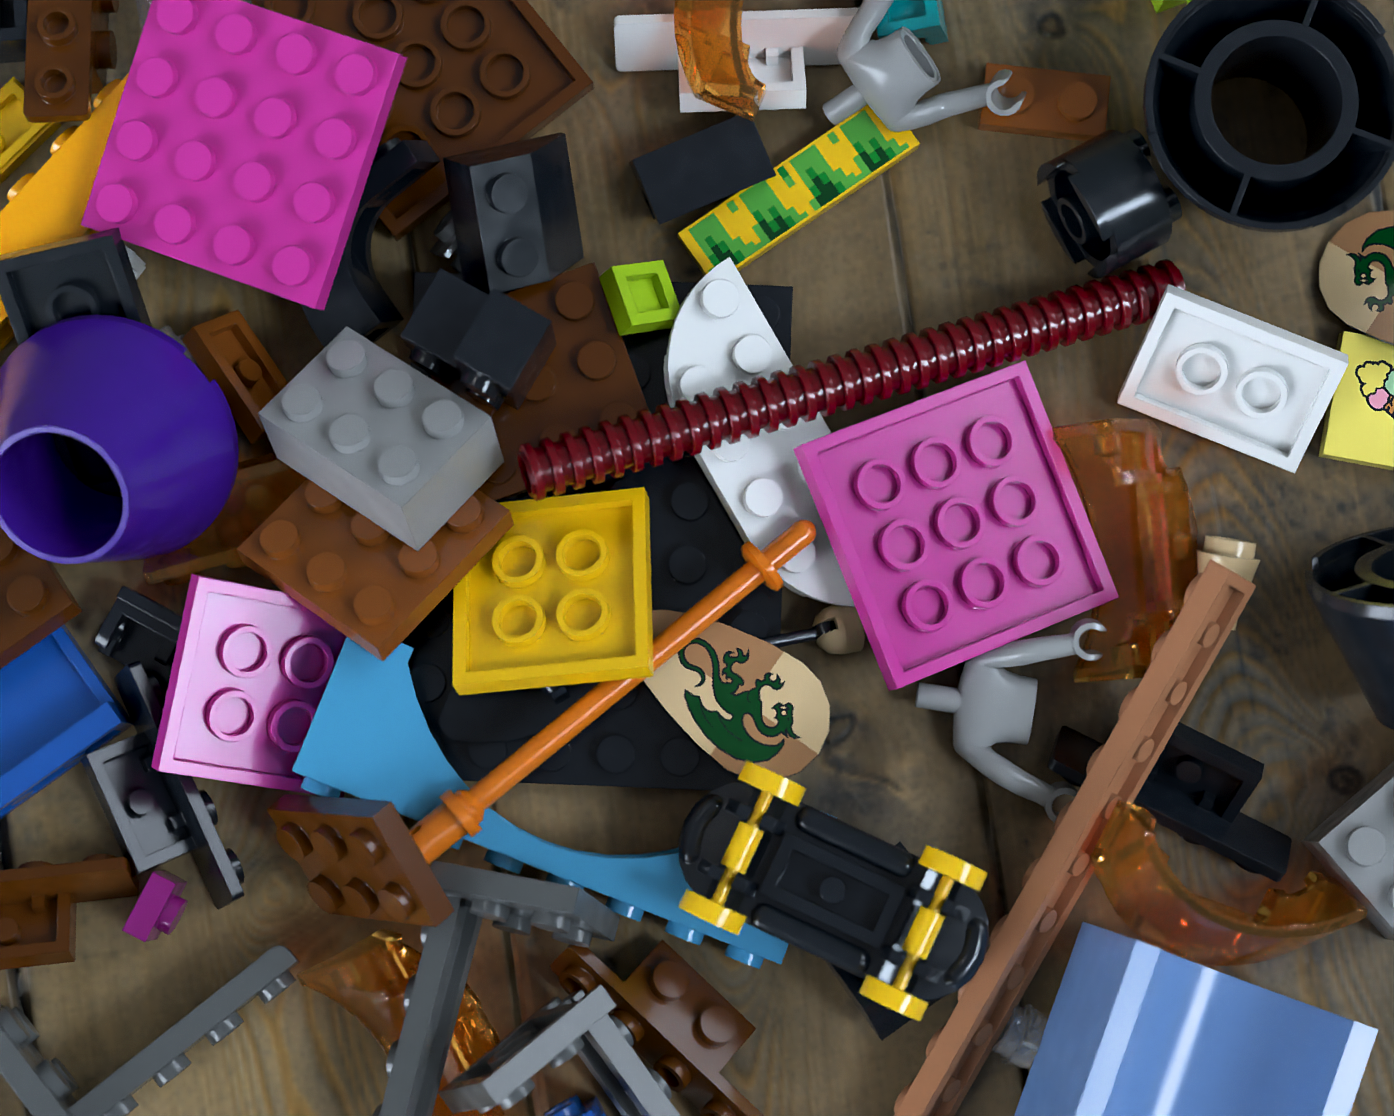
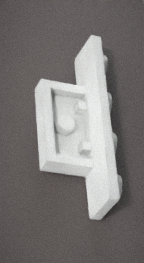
M860 7L619 15L614 18L616 69L620 72L678 70L680 113L806 108L805 66L840 64L836 57L837 48L847 27Z

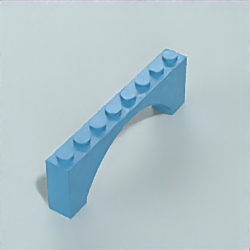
M346 637L292 769L293 772L305 776L301 788L322 797L339 798L341 791L361 799L392 801L401 818L404 815L417 821L423 819L442 803L439 796L448 789L453 793L457 790L470 789L446 760L430 732L420 708L408 666L414 650L413 647L400 643L382 662L353 640ZM490 807L484 811V819L479 823L482 830L473 838L467 833L451 846V848L459 850L463 839L488 848L483 860L506 870L520 874L525 863L548 872L545 879L547 882L579 887L582 890L586 887L608 896L605 904L606 907L630 919L640 922L644 911L668 920L665 932L691 943L701 945L704 935L728 943L724 955L758 969L761 968L764 958L781 964L789 943L747 923H744L738 936L680 909L678 905L686 888L692 890V888L688 885L679 863L678 847L643 854H601L575 850L545 841L515 826Z

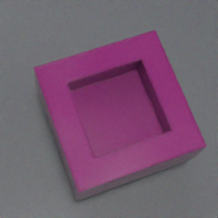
M166 870L152 872L122 931L143 942L158 939L161 932L170 935L181 919L188 903L186 899L180 897L187 881Z

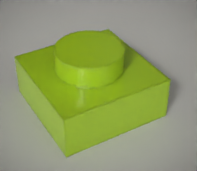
M663 260L611 266L599 276L619 336L672 328L680 305Z

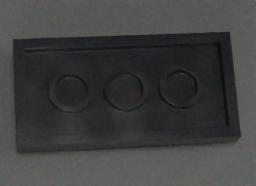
M119 228L0 255V295L18 346L40 329L60 320L76 316L111 315L128 318L152 327L124 242L121 239ZM53 433L55 446L61 460L77 479L90 488L107 495L121 492L115 473L96 450L74 437Z

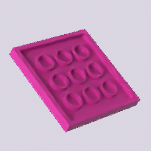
M152 0L81 225L99 232L119 228L121 239L305 306L324 310L407 57L241 0Z
M1026 360L804 443L793 449L888 691L904 687L1119 598Z

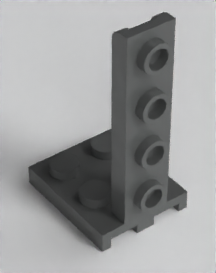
M434 860L431 864V870L455 911L437 927L422 925L421 944L423 951L417 974H414L409 979L405 989L404 1009L406 1015L400 1038L394 1041L388 1053L386 1070L389 1080L382 1104L375 1109L372 1116H432L483 918L493 920L492 926L506 932L528 936L532 926L552 931V938L557 941L580 947H590L592 938L614 942L620 916L579 887Z
M284 946L272 947L78 1101L72 1096V1093L79 1086L67 1068L56 1057L51 1061L47 1058L44 1059L32 1044L40 1036L30 1020L17 1006L10 1009L0 1004V1073L33 1116H127L139 1106L132 1096L152 1079L160 1088L192 1064L185 1053L206 1037L214 1046L244 1022L238 1011L254 998L259 996L266 1005L292 985L296 979L290 970L299 964L300 961L288 948Z
M601 984L595 986L586 995L582 990L572 992L563 999V1002L558 996L553 997L438 1092L453 1114L475 1109L480 1114H483L498 1104L502 1110H505L518 1103L535 1088L531 1077L549 1063L552 1068H556L578 1054L622 1116H680L669 1100L672 1097V1093L666 1081L655 1070L645 1067L632 1048L634 1045L633 1037L623 1022L613 1015H608L616 1007V1004Z

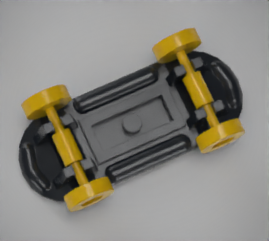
M745 761L738 776V779L744 783H730L713 789L695 803L684 820L678 840L679 863L685 880L692 890L686 888L678 905L680 909L738 936L744 923H747L865 979L859 993L894 1011L920 1022L929 1004L924 1001L925 999H938L956 992L973 978L984 961L989 943V923L982 901L974 890L980 892L988 873L961 859L929 845L925 846L921 857L909 853L802 803L801 800L806 791L805 787L749 761Z

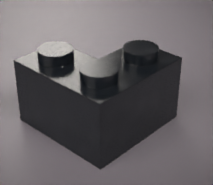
M441 268L400 335L406 347L413 350L408 360L442 379L447 370L461 378L460 382L467 386L464 391L469 396L496 411L500 409L503 402L519 410L557 345L551 320L495 288L487 295Z

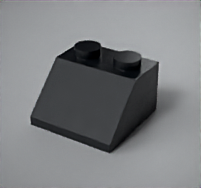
M555 133L443 158L464 282L490 294L493 288L504 292L550 281L584 258L565 133Z

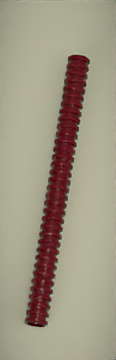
M1168 259L1157 261L1154 266L1150 264L1138 267L1137 271L1132 269L1122 271L1119 277L1111 274L1103 277L1101 282L1095 279L1084 283L1083 288L1076 284L1067 287L1065 293L1055 290L1048 293L1047 298L1038 295L1030 298L1029 303L1023 300L1012 303L1010 309L1003 305L995 308L992 315L987 311H982L975 315L974 321L972 318L965 316L957 319L956 325L949 321L939 324L937 331L932 327H927L920 330L919 337L913 332L902 335L900 342L892 337L884 340L881 348L876 343H871L864 347L863 353L854 348L846 351L844 358L839 354L828 356L825 364L821 360L816 359L808 363L807 369H804L800 364L789 368L787 375L782 370L772 372L769 380L760 375L752 378L751 385L749 386L745 382L739 381L732 385L731 391H728L724 386L718 387L713 390V396L711 397L705 392L694 395L693 402H689L685 397L675 401L673 408L663 403L657 405L655 413L652 414L645 408L637 411L636 418L631 419L627 414L617 417V424L614 425L608 420L600 421L597 429L593 431L586 425L580 427L578 435L572 436L569 431L562 432L558 436V441L555 442L549 437L541 438L539 446L534 448L527 442L519 446V452L517 453L522 480L528 494L535 501H540L546 498L547 491L552 490L557 496L565 493L566 486L572 485L575 490L584 488L585 482L588 479H591L594 484L604 482L605 474L610 473L614 478L622 477L626 468H630L636 473L642 471L644 463L647 462L653 467L662 465L664 457L667 456L672 461L682 459L684 451H688L690 455L694 456L702 453V448L705 445L710 450L721 447L722 440H726L730 445L738 443L742 434L752 439L759 436L760 429H764L767 433L778 431L780 423L789 428L797 425L799 418L805 422L815 420L818 412L827 417L835 414L836 407L843 411L851 410L854 408L855 401L862 406L868 405L873 402L874 396L880 400L891 398L893 390L902 395L910 392L912 385L919 390L928 387L930 380L936 384L946 382L949 374L957 379L965 376L967 369L972 373L983 371L986 364L994 368L1002 365L1004 359L1011 363L1020 360L1022 354L1032 357L1038 355L1040 349L1049 352L1057 349L1058 344L1066 347L1075 344L1076 339L1081 341L1092 339L1095 333L1103 336L1111 333L1113 328L1120 331L1129 328L1131 323L1138 326L1146 323L1149 318L1153 319L1168 284L1185 291L1186 285L1176 265Z

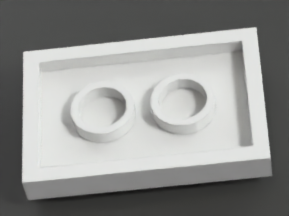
M1168 284L1121 387L1117 403L1295 473L1349 364L1348 355Z

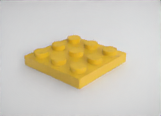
M645 487L546 497L540 501L527 499L499 502L510 510L514 525L453 589L452 685L459 695L654 677L650 507Z

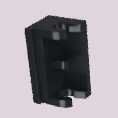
M746 111L629 162L653 219H656L658 225L776 176L750 111Z
M122 585L116 596L117 599L95 639V644L100 646L98 651L124 665L140 661L146 674H153L160 684L168 688L183 616L138 591Z

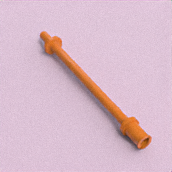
M801 519L791 525L761 551L749 541L742 545L741 553L746 563L653 638V671L662 666L760 584L763 583L775 592L778 591L784 582L777 570L812 543L817 533L815 525L809 520ZM647 677L599 682L469 790H457L453 793L448 789L440 795L439 799L442 803L409 829L428 865L467 833L471 838L482 830L479 823L483 821L484 811Z

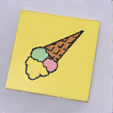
M1343 331L1338 335L1336 350L1348 355L1349 364L1326 409L1318 457L1394 471V346L1374 339L1369 335Z

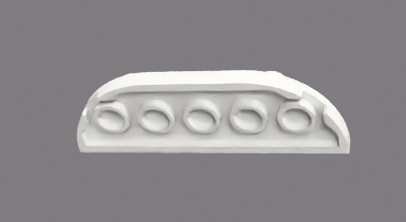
M730 257L716 265L698 281L681 303L669 336L667 353L664 356L663 367L665 390L670 408H673L675 401L685 397L689 402H693L694 395L705 392L711 397L713 396V390L718 387L724 386L728 391H731L732 385L739 381H743L749 386L751 385L752 378L760 375L769 380L770 374L777 370H782L787 375L789 368L793 366ZM820 412L817 413L816 419L810 422H805L799 418L797 425L787 428L780 423L778 431L767 433L764 429H760L759 436L752 439L742 434L740 442L730 445L726 440H722L721 447L710 450L706 445L703 446L702 453L694 455L744 543L749 541L761 551L791 525L801 519L809 520L815 525L817 533L812 543L777 570L784 582L783 586L802 597L807 596L811 599L837 606L855 607L793 450L804 443L831 434Z

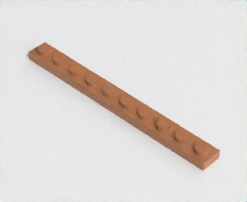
M1211 559L1204 571L1195 576L1190 582L1184 595V606L1171 629L1164 632L1154 645L1151 654L1152 663L1138 687L1132 689L1124 698L1119 709V721L1106 744L1101 745L1091 756L1086 769V779L1074 800L1062 808L1055 820V833L1042 856L1036 859L1026 870L1022 879L1020 895L1009 914L1003 916L993 928L990 935L991 946L985 954L983 963L973 978L959 989V1002L946 1025L941 1027L930 1039L926 1048L927 1058L917 1076L898 1095L894 1104V1116H954L1246 606L1256 585Z

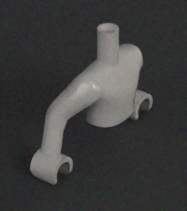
M864 0L847 27L837 48L836 55L853 85L823 104V111L826 117L834 125L839 124L866 105H869L890 131L903 132L928 126L948 117L986 106L997 115L1009 116L1020 109L1027 92L1023 91L1014 98L1002 96L997 87L1004 85L1012 75L1011 70L1003 69L993 76L990 83L941 93L918 102L927 91L941 81L938 68L918 38L906 27L902 26L879 40L870 39L894 0Z
M1084 618L1077 621L1067 634L1013 641L965 661L958 688L918 682L915 707L953 713V746L958 755L999 786L1042 805L1049 819L1054 823L1059 812L1052 809L1054 799L1062 794L1076 796L1078 790L1072 784L1065 781L1048 784L1017 767L996 753L991 747L996 743L1027 745L1032 728L1038 680L1007 671L1005 667L1024 666L1075 654L1087 661L1098 660L1103 656L1102 652L1094 649L1085 650L1079 646V639L1084 631L1089 629L1107 631L1099 621L1092 618Z

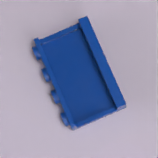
M65 624L0 669V819L78 765L85 755L99 750L133 725L129 715Z

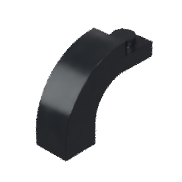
M394 138L377 148L325 309L318 310L301 304L311 328L324 348L346 326L375 343L404 320L375 275L371 260V239L375 224L387 205L441 162L427 141H401L400 138Z

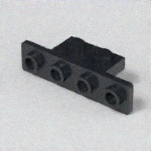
M140 661L128 664L114 677V682L137 734L85 755L81 759L82 765L120 850L130 863L132 876L140 875L191 852L212 901L219 910L244 896L241 886L245 880L243 868L233 850L230 848L225 849L215 828V825L218 824L217 811L208 793L205 790L198 791L192 776L161 772L151 767L165 697L156 677L151 673L146 674Z
M1179 722L1128 812L1136 816H1144L1176 832L1189 843L1203 845L1235 861L1239 867L1250 873L1261 874L1275 882H1280L1287 872L1292 843L1291 838L1240 812L1262 779L1264 764ZM1062 726L1056 736L1048 761V768L1060 774L1072 785L1081 787L1087 777L1086 769L1091 756L1103 744L1068 726Z

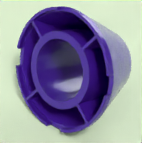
M84 315L63 319L40 329L9 355L0 368V526L17 545L41 559L62 564L141 560L159 557L186 546L199 537L212 524L223 510L235 484L239 458L238 436L230 406L215 379L209 382L200 369L183 354L187 348L162 331L138 321L111 315ZM53 433L74 437L96 450L115 473L121 488L122 497L98 492L77 479L61 460L55 446Z

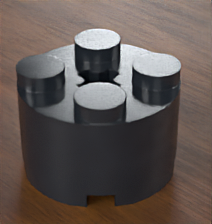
M1134 128L1124 133L1113 129L1107 130L1042 164L1037 171V186L1048 181L1051 197L1042 201L1041 205L1054 236L1067 256L1075 264L1086 259L1094 266L1087 274L1096 279L1167 243L1172 234V223L1182 217V208L1177 195L1168 185H1161L1159 178L1149 163L1151 161L1149 146L1143 135Z

